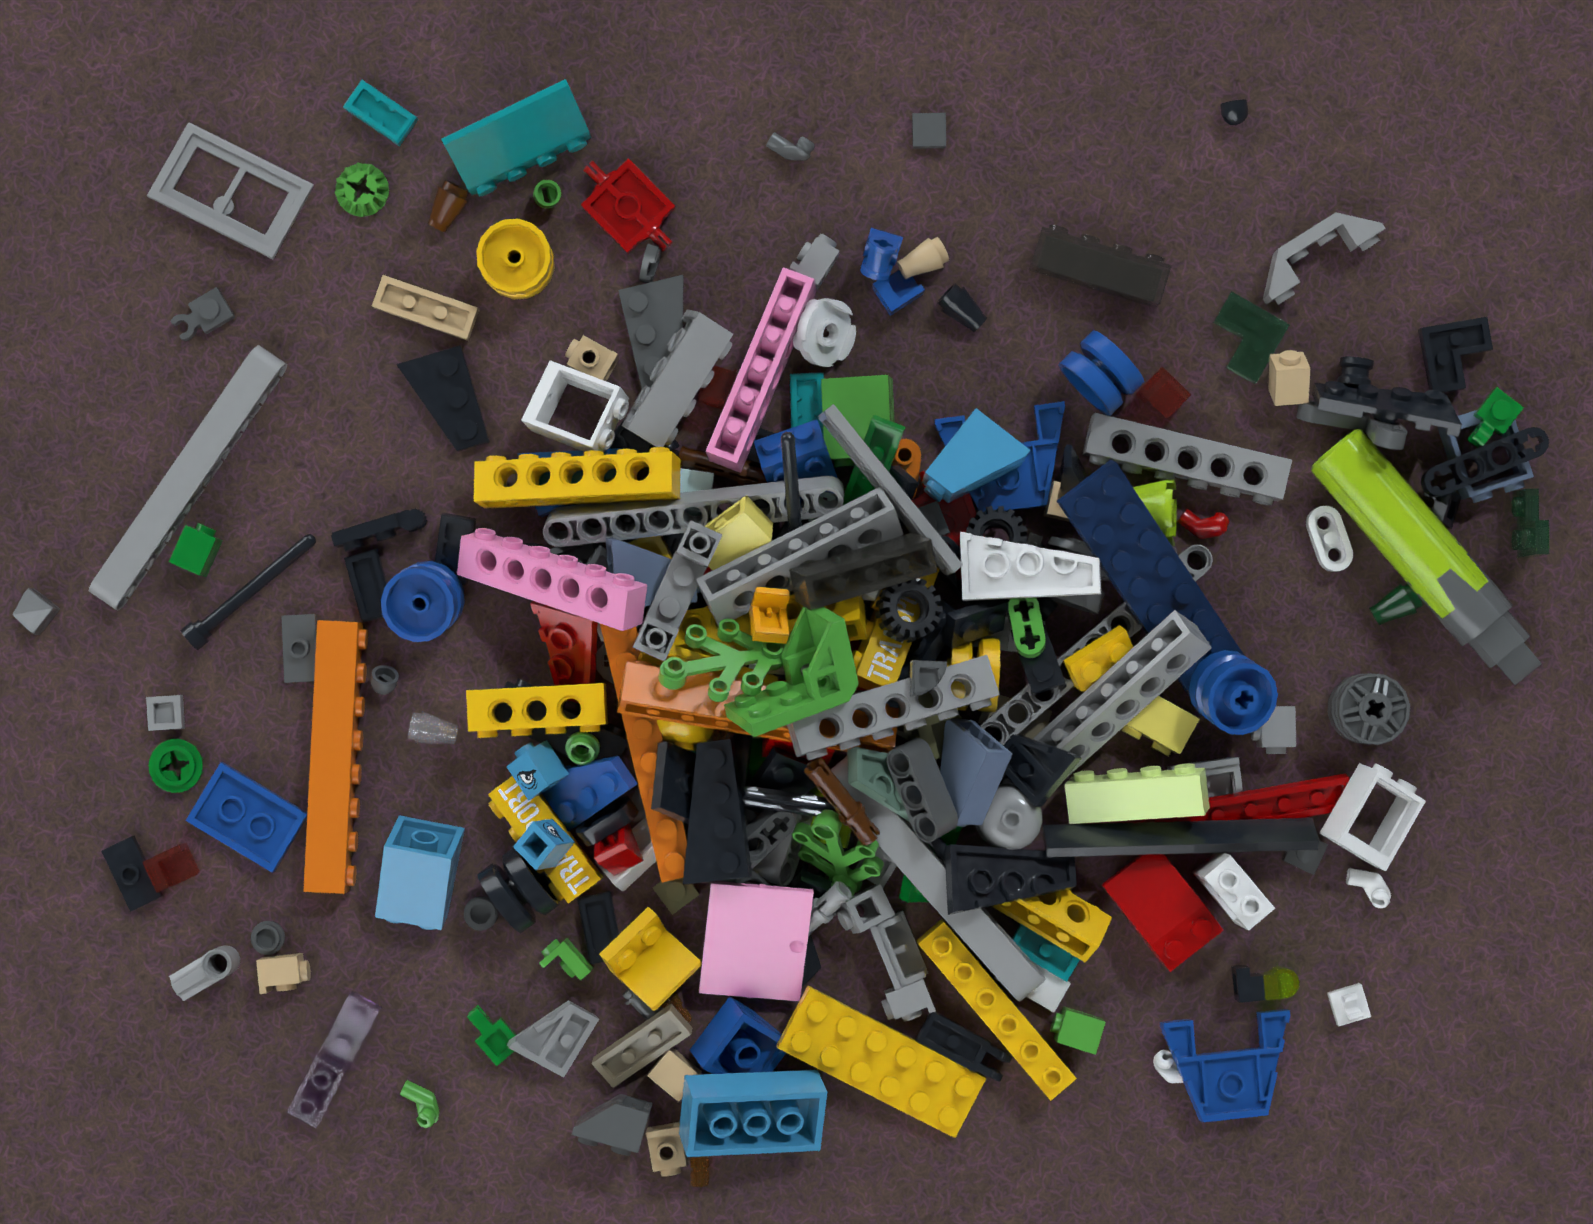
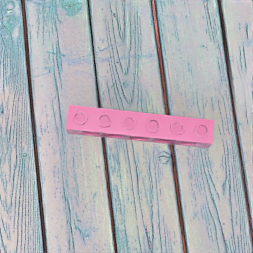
M784 267L782 268L707 446L706 454L709 461L741 473L794 347L793 337L797 332L800 317L805 310L807 302L814 299L817 292L814 278Z
M478 528L474 533L461 536L457 575L621 631L643 623L647 584L635 581L632 575L624 573L613 574L607 572L606 567L602 565H586L578 562V558L574 556L552 554L547 547H531L523 544V540L519 538L500 537L495 535L496 532L492 529Z

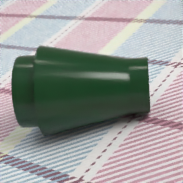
M1399 584L1369 609L1380 626L1385 622L1417 613L1416 609L1422 607L1423 604L1419 596L1408 584L1404 586Z

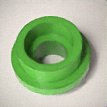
M576 732L567 739L565 749L572 762L586 765L597 758L600 744L592 734Z

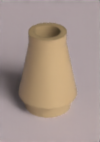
M938 237L932 240L927 238L903 259L897 261V265L903 277L908 279L915 275L943 268V264L949 261V256Z

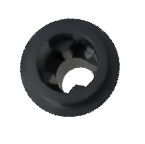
M956 283L937 302L942 307L941 312L973 332L980 328L987 319L965 287L960 288Z

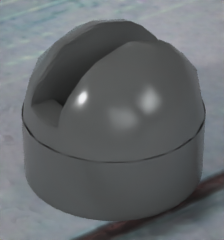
M387 665L375 667L370 678L371 688L378 694H389L397 686L398 672Z

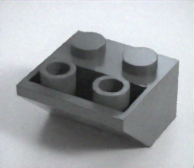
M619 1094L580 1116L571 1135L578 1136V1142L585 1145L598 1146V1142L612 1146L611 1151L617 1154L630 1156L631 1152L638 1153L653 1103Z

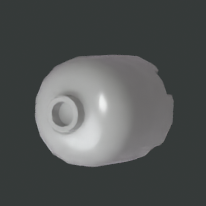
M999 784L983 824L974 825L981 839L992 847L1011 850L1022 849L1031 844L1040 832L1043 821L1041 807H1035L1015 784Z

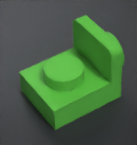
M568 938L561 943L555 939L541 951L545 956L539 962L542 968L559 956L562 959L559 963L562 969L571 978L577 976L580 981L594 968Z

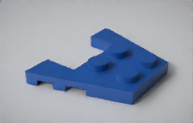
M1064 401L1034 405L1038 440L1022 442L1024 446L1030 449V452L1020 467L969 492L977 511L982 510L984 512L986 507L992 506L993 510H997L998 506H1003V511L1006 512L1009 509L1017 511L1047 506L1065 410ZM965 415L934 420L935 428L944 446L949 443L964 424Z
M1281 1009L1257 1012L1258 1048L1196 1054L1193 1020L1183 1019L1160 1022V1028L1199 1121L1212 1122L1269 1115L1278 1074L1276 1067L1279 1054L1283 1052L1285 1043L1283 1036L1286 1023H1289L1290 1010Z

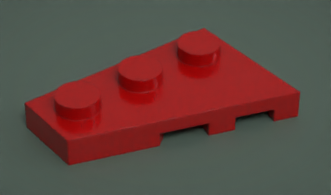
M532 601L530 605L533 614L538 615L541 628L538 630L541 641L546 642L550 655L548 665L554 685L595 684L598 623ZM569 699V701H573V702L579 703V702H578L577 700H575V699Z

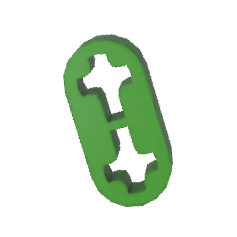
M1036 597L1010 599L1008 610L1017 652L1023 657L1035 658L1044 651L1046 646L1038 600ZM1026 601L1027 606L1034 607L1028 612L1029 621L1023 622L1021 612L1014 611V609L1019 608V602ZM1031 628L1034 639H1040V641L1035 643V649L1028 650L1026 644L1021 645L1020 643L1025 641V629Z

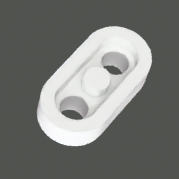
M1320 506L1313 509L1307 516L1306 528L1319 564L1322 568L1331 572L1344 570L1352 562L1353 550L1340 513L1330 506ZM1320 517H1324L1328 521V527L1325 530L1320 529L1317 525ZM1331 549H1336L1339 552L1337 561L1329 559L1328 553Z

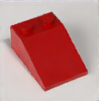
M1164 854L1139 855L1102 884L1103 888L1153 954L1170 972L1224 931L1205 904Z

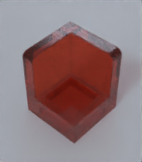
M714 365L711 369L714 371V376L706 388L700 389L697 400L701 404L723 410L739 370L731 371Z
M1163 367L1135 394L1143 403L1147 401L1151 403L1165 418H1169L1191 396Z
M187 843L179 844L142 862L156 893L173 887L200 873Z

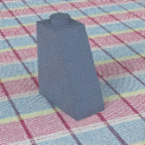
M613 537L606 538L608 572L613 574H629L634 576L635 581L647 584L645 607L651 606L672 559ZM699 586L691 602H697V593L701 592Z
M952 718L945 723L940 773L957 812V826L982 825L1012 753L975 721Z

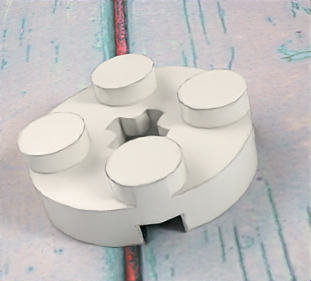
M829 298L808 301L800 317L797 332L793 337L795 349L800 350L804 359L814 365L830 367L834 366L832 364L837 360H844L850 353L856 337V326L851 325L849 315H853L851 309L845 303ZM826 326L827 331H829L828 338L823 337L824 329Z

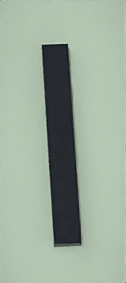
M1313 818L1043 825L1042 832L1046 857L1318 850L1319 838Z

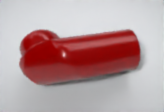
M1186 509L1177 522L1196 537L1207 539L1224 534L1229 525V518L1224 513L1217 512L1212 517L1200 519L1190 510Z

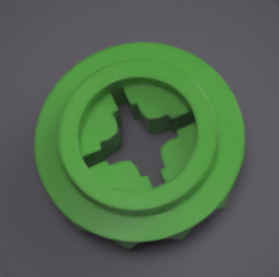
M357 162L355 165L345 167L342 174L336 178L335 194L337 200L346 212L354 216L366 217L373 215L382 209L388 199V181L385 175L372 164ZM366 179V186L374 195L363 193L357 199V192L349 184L360 185Z

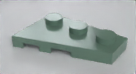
M860 747L848 749V784L910 822L887 765L888 753Z

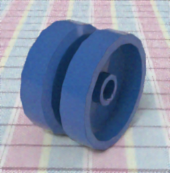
M1093 330L1080 343L1083 355L1071 351L1058 366L1071 385L1091 405L1103 414L1111 416L1123 404L1120 392L1132 395L1145 381L1137 367L1112 341L1100 332Z
M434 561L417 562L393 576L385 586L381 598L382 615L388 627L399 637L412 642L430 641L442 635L461 616L465 604L464 588L458 576L447 566Z
M1222 650L1210 654L1198 664L1191 676L1189 686L1191 703L1196 711L1228 734L1236 735L1251 733L1263 726L1274 712L1278 697L1276 682L1269 671L1237 651Z

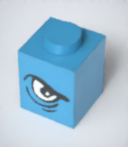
M547 740L535 747L532 742L524 745L514 753L517 759L507 766V769L528 800L548 791L569 775Z
M553 819L533 821L513 847L535 870L556 867L575 841Z

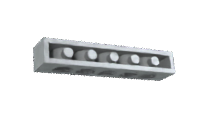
M1094 413L1091 416L1082 454L1089 456V462L1092 464L1103 466L1109 460H1113L1118 464H1122L1121 470L1129 473L1141 474L1143 469L1155 472L1154 478L1159 480H1175V477L1188 480L1187 486L1207 490V486L1210 485L1221 488L1220 494L1235 498H1239L1240 493L1252 495L1253 502L1272 506L1273 501L1283 500L1292 464L1291 459L1099 413ZM1120 436L1127 440L1129 444L1127 453L1119 454L1113 449L1112 441L1114 437ZM1154 444L1159 447L1161 451L1159 461L1153 462L1146 457L1145 448L1147 445ZM1180 452H1187L1193 457L1194 464L1191 469L1186 470L1179 465L1178 456ZM1213 460H1220L1225 464L1226 474L1224 477H1216L1211 472ZM1246 468H1253L1257 471L1259 480L1256 485H1250L1244 480L1243 474Z
M879 487L697 578L696 581L710 612L719 626L720 621L729 618L734 620L749 612L757 587L787 589L790 592L902 536L903 532L894 506L882 488Z
M1174 610L1033 739L1078 754L1082 759L1070 772L1072 774L1212 648L1197 625Z
M984 655L946 667L945 674L940 682L929 691L933 697L931 708L923 707L919 703L918 696L910 697V678L854 694L850 701L788 724L787 727L796 756L806 755L808 761L828 755L826 748L839 745L841 751L861 745L859 738L872 735L875 741L894 735L892 728L905 725L908 731L927 725L925 718L938 715L939 721L959 715L958 708L970 705L971 710L974 711L992 705L990 699L1000 694L988 656ZM953 681H959L965 686L966 694L964 698H957L953 695L951 691ZM888 700H893L899 704L901 714L898 718H892L886 713L885 706ZM855 710H861L867 715L868 725L866 728H859L853 723L852 715ZM822 720H828L834 724L835 735L833 738H826L821 735L819 724Z

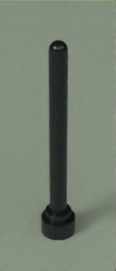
M785 432L781 436L788 530L791 532L801 527L802 521L795 437L791 432Z
M312 534L302 537L204 620L200 621L198 619L195 623L190 621L180 630L181 633L195 649L199 650L209 642L207 638L212 635L210 631L312 548L316 543V538Z

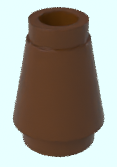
M445 180L442 187L438 186L428 224L446 233L448 227H450L468 203L466 198L469 191Z

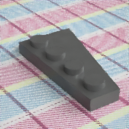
M684 275L618 290L642 388L646 385L651 388L653 381L650 380L652 370L658 361L663 357H668L670 352L668 351L669 346L667 344L673 333H677L683 328V320L681 319L684 309Z

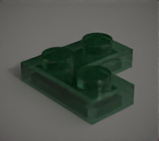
M1232 291L1213 323L1242 339L1226 368L1253 384L1258 382L1270 361V354H1274L1290 324Z
M1539 489L1516 491L1517 497L1512 499L1511 511L1513 517H1517V530H1514L1512 533V548L1517 550V558H1532L1550 554L1549 520H1539Z

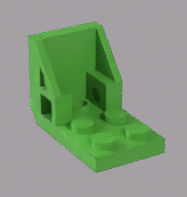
M816 602L803 606L781 654L786 682H773L767 685L765 690L760 691L759 694L754 696L745 693L737 696L735 701L724 705L727 718L753 737L850 701L859 682L844 618ZM805 664H809L808 668L802 669V676L800 672L802 666Z

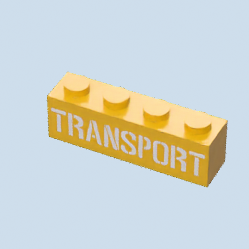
M903 552L880 593L898 579L903 577L907 579L910 576L916 577V581L926 580L925 586L927 588L931 585L933 586L939 568ZM879 595L870 604V608L874 610L870 620H866V639H862L858 651L854 650L852 653L859 682L858 686L866 690L898 681L912 643H907V640L902 642L895 641L897 636L888 637L886 633L889 630L886 627L881 630L878 624L882 620L881 618L876 619L875 613L879 611V608L875 607L876 601L881 598ZM909 597L899 600L897 605L899 616L907 622L917 621L920 616L918 603Z
M513 776L488 794L492 799L488 803L490 808L499 819L505 817L512 828L508 832L515 842L520 839L533 821L553 819L575 841L556 867L537 870L538 873L545 871L552 882L548 886L559 901L564 898L567 903H570L603 878L602 874L571 832L567 831L542 794L528 800Z

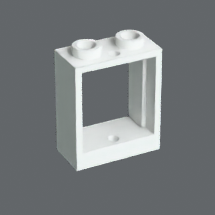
M549 361L521 421L532 432L581 451L595 450L604 452L613 443L614 430L619 419H623L628 411L629 397L617 385ZM567 384L609 399L590 440L548 425Z
M1359 763L1319 834L1365 862L1386 871L1426 801L1414 794L1417 789L1415 786L1400 778L1397 782L1392 780L1393 773L1376 763L1373 768ZM1375 784H1378L1397 797L1371 843L1368 845L1348 832Z
M1223 852L1214 853L1192 871L1232 921L1248 931L1275 909L1229 854Z

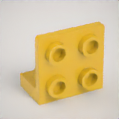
M649 907L599 954L609 970L653 1011L657 1010L702 965L701 961L665 929L658 915Z

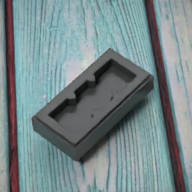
M317 614L283 615L281 618L284 683L314 682Z

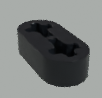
M629 796L621 797L583 821L576 828L575 832L585 846L594 845L630 823L638 815L639 810Z

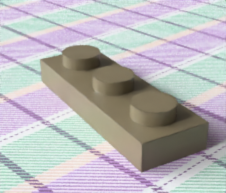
M671 1003L594 1056L591 1064L614 1088L690 1036L693 1028Z

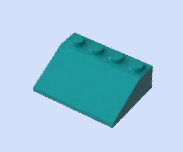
M566 79L441 140L470 194L478 193L479 196H484L496 190V184L505 179L513 182L524 177L527 174L526 169L538 164L539 167H544L557 160L556 155L568 150L570 153L584 148L587 145L586 140L592 137Z

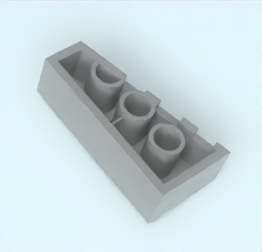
M687 309L681 319L686 322L684 329L681 328L677 333H673L667 344L670 354L667 358L663 357L658 361L651 372L650 380L653 381L651 388L647 385L642 388L622 424L624 428L654 447L669 446L678 433L676 428L682 416L686 418L695 407L696 400L693 398L700 387L703 389L707 387L714 376V371L711 369L718 358L723 360L732 347L730 339L733 333L697 311Z

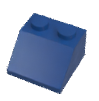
M730 996L690 1049V1052L700 1066L711 1074L772 1072L786 1054V1052L776 1047L782 1034L755 1011Z

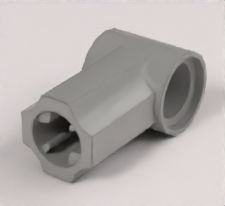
M223 945L208 951L202 957L169 976L171 986L176 995L183 1001H186L224 977L233 974L240 965L239 953L235 948ZM217 954L223 955L227 960L225 971L218 969L215 964Z

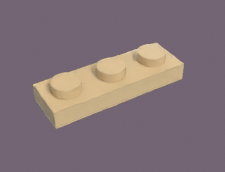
M385 275L381 278L372 304L374 309L469 341L479 312L478 307Z

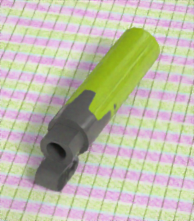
M1355 429L1346 435L1312 465L1311 472L1461 646L1468 643L1489 668L1497 664L1514 685H1517L1542 665L1524 643L1530 635L1509 612L1513 604L1361 429Z

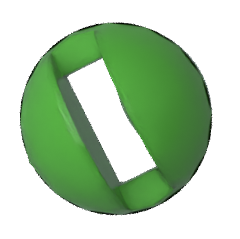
M552 180L540 181L533 191L534 201L542 208L554 207L561 197L560 187ZM542 188H546L550 203L544 201Z

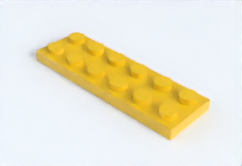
M807 986L776 1045L778 1049L954 1138H956L987 1079L984 1075L967 1069L916 1040L810 986Z

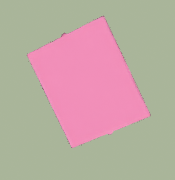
M711 881L699 993L800 1001L814 890L765 884Z

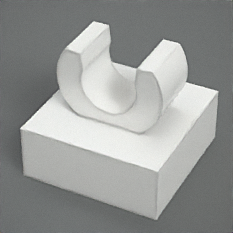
M1357 983L1327 992L1336 1025L1342 1026L1371 1017L1362 984Z

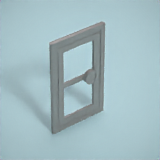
M189 122L147 196L273 260L304 206L314 184ZM197 147L240 168L225 195L218 197L214 201V209L174 190ZM246 172L288 192L286 199L265 235L229 217L234 212V203L231 198Z

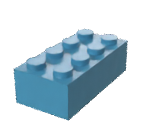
M818 1070L684 1075L679 1136L686 1157L820 1151L827 1090Z

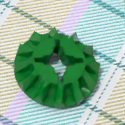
M170 739L159 744L152 752L149 759V773L154 783L162 790L171 793L185 792L197 785L200 776L203 774L204 758L197 750V746L184 739ZM174 755L177 756L178 761H189L186 767L181 768L180 777L179 775L177 776L176 771H164L163 769L173 763Z

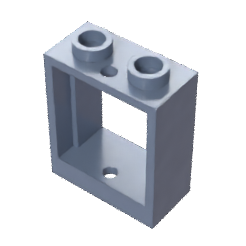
M1477 410L1458 416L1462 424L1461 430L1478 425L1481 422L1473 416ZM1515 420L1507 431L1501 435L1502 438L1519 432ZM1437 426L1448 460L1460 456L1461 453L1455 436L1447 435V428ZM1523 443L1515 446L1517 452L1525 449ZM1529 461L1512 467L1513 475L1473 488L1471 485L1459 489L1458 492L1462 497L1461 500L1472 497L1473 503L1493 497L1491 490L1504 487L1505 493L1525 487L1523 480L1534 477ZM1462 462L1460 467L1461 473L1469 478L1464 462Z

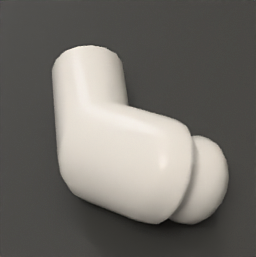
M1352 868L1348 869L1346 884L1363 887L1372 905L1376 908H1385L1389 905L1391 893L1380 874Z
M1160 1050L1153 1059L1155 1069L1167 1082L1183 1083L1171 1052Z

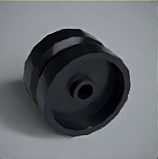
M513 847L502 856V863L506 872L500 866L492 863L478 873L477 876L496 909L521 934L536 923V916L532 907L540 914L547 915L560 905V901L550 890L549 882L544 875L538 873Z

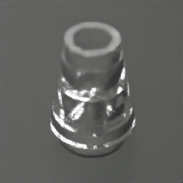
M424 711L421 714L413 712L407 739L415 740V744L449 743L455 745L459 725L452 724V722Z

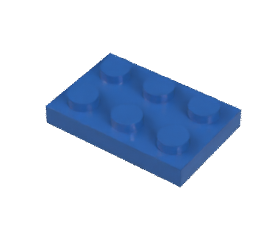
M220 762L185 821L270 872H275L306 821L307 812L226 763Z

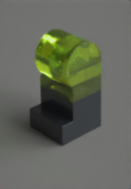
M1246 965L1231 966L1234 999L1239 1003L1289 998L1296 994L1299 989L1300 981L1294 971L1285 966H1276L1268 972L1250 973V968Z

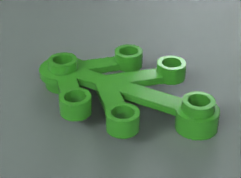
M729 618L721 620L717 636L724 642L733 641L748 649L738 651L708 637L707 631L703 626L697 624L690 625L686 630L685 643L691 648H700L715 656L687 662L677 657L668 658L660 666L658 679L665 688L675 690L685 685L687 676L724 669L719 678H714L710 681L708 696L711 700L723 702L728 698L730 687L743 666L757 663L753 671L743 675L740 686L743 693L754 696L760 693L767 673L778 670L783 666L781 654L786 644L752 641L751 635L739 630V624L735 620ZM724 629H730L732 632H727ZM691 635H698L700 638H695ZM747 682H753L756 685H750ZM715 688H720V689H722L723 691H722V692L716 691Z
M823 810L816 815L812 826L802 822L797 823L792 837L795 841L802 844L798 852L799 858L811 863L827 874L829 880L832 881V886L836 881H840L849 888L852 896H854L855 892L860 890L862 880L871 876H880L884 862L875 856L879 843L875 840L869 845H863L858 840L856 847L844 852L839 837L842 824L838 818L839 814L836 812ZM814 834L817 837L826 840L827 846L821 843L816 838H814ZM819 855L828 860L829 862H831L832 864L828 863L827 861L819 857ZM864 859L861 867L854 870L849 868V865Z

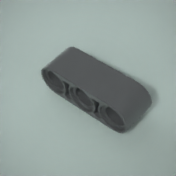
M913 738L889 751L887 765L916 836L926 843H931L955 829L958 824L957 812L928 743L921 738Z

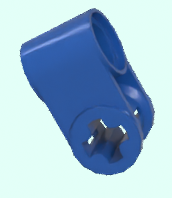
M871 227L863 253L864 259L860 272L874 280H888L892 268L896 264L903 237Z

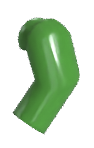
M407 1080L400 1092V1096L416 1103L419 1115L417 1123L421 1127H432L438 1121L440 1113L436 1096L432 1091Z

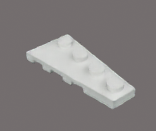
M960 532L961 563L963 564L961 567L962 600L964 601L1101 594L1099 558Z

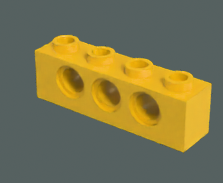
M606 683L466 690L468 732L477 731V738L498 737V730L511 729V736L532 735V728H545L546 734L566 733V726H579L580 732L600 731V725L608 724ZM569 699L577 700L581 706L580 714L574 719L566 717L563 713V705ZM535 701H541L547 709L545 717L540 721L532 719L529 714V707ZM503 702L507 703L512 709V717L505 723L500 722L495 716L496 707Z
M1070 890L992 906L1083 962H1086L1099 948L1112 919L1110 915L1101 911L1097 906L1091 905L1073 894Z

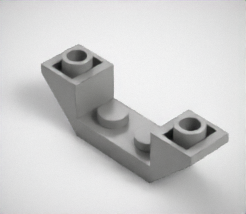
M1335 212L1278 248L1272 255L1263 296L1265 304L1267 305L1275 300L1279 305L1295 295L1292 288L1298 285L1300 280L1287 262L1288 259L1291 264H1294L1309 254L1306 248L1315 242L1320 247L1337 237L1334 230L1338 231L1350 252L1357 247L1365 251L1380 241L1377 235L1386 229L1383 223Z
M690 520L647 612L633 648L661 661L666 660L679 632L680 624L698 587L696 579L703 576L706 568L709 566L722 534Z

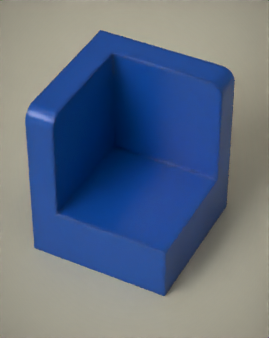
M900 270L892 274L888 280H877L872 285V290L890 316L922 296L925 291L921 284L918 286L913 277L905 279Z

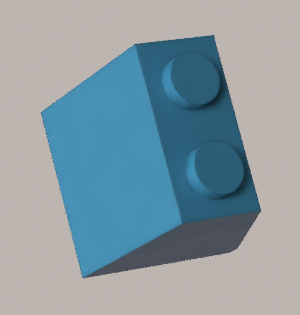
M976 408L926 470L922 483L926 486L924 491L938 502L943 499L950 503L1020 467L1028 456L1030 449Z
M399 815L384 845L375 917L385 919L390 923L417 925L426 930H442L449 912L465 828Z

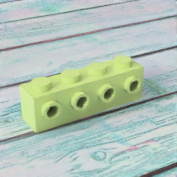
M1187 763L1174 766V770L1161 771L1160 766H1148L1141 768V772L1128 773L1126 768L1108 770L1106 775H1094V771L1076 772L1074 777H1071L1065 783L1069 824L1204 816L1210 808L1205 768H1195V764Z

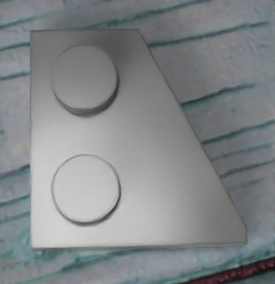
M568 1000L511 1038L507 1046L524 1057L565 1077L599 1018Z

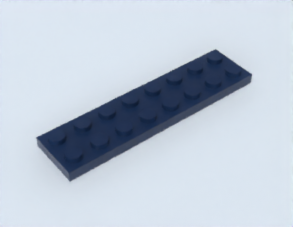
M1109 460L1057 500V503L1093 556L1100 559L1101 568L1147 635L1176 610L1197 625L1212 648L1177 679L1189 698L1191 676L1198 664L1206 657L1222 650L1237 651L1244 655L1116 461Z

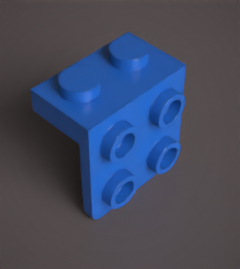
M818 419L754 441L767 483L784 481L781 436L785 432H791L795 437L798 479L821 476H834L838 478Z

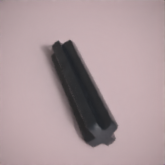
M745 786L742 792V803L748 807L815 817L823 810L836 812L825 797L754 786Z

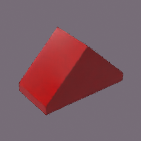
M629 823L594 845V859L597 864L614 876L644 861Z

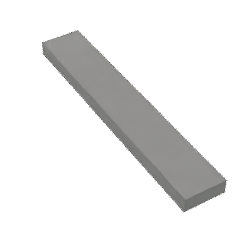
M833 404L821 413L819 420L875 489L882 488L894 506L898 518L944 575L955 573L963 566L961 561L837 407Z

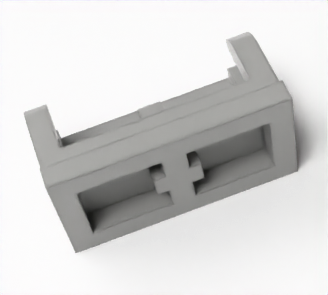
M1239 757L1191 763L1195 764V768H1205L1208 797L1237 793L1243 790ZM1176 765L1167 766V769L1174 770Z
M903 910L870 928L895 990L926 977V974H929Z

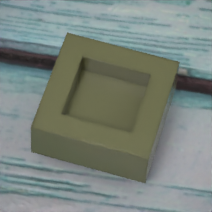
M683 878L663 883L660 881L653 887L672 915L700 895L693 884L683 885Z

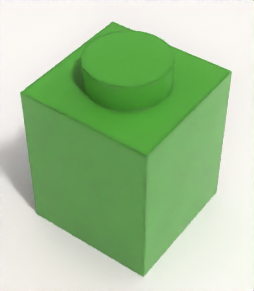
M1063 1006L1061 1013H1055L1050 1032L1055 1033L1054 1040L1057 1043L1096 1055L1106 1022L1100 1017Z

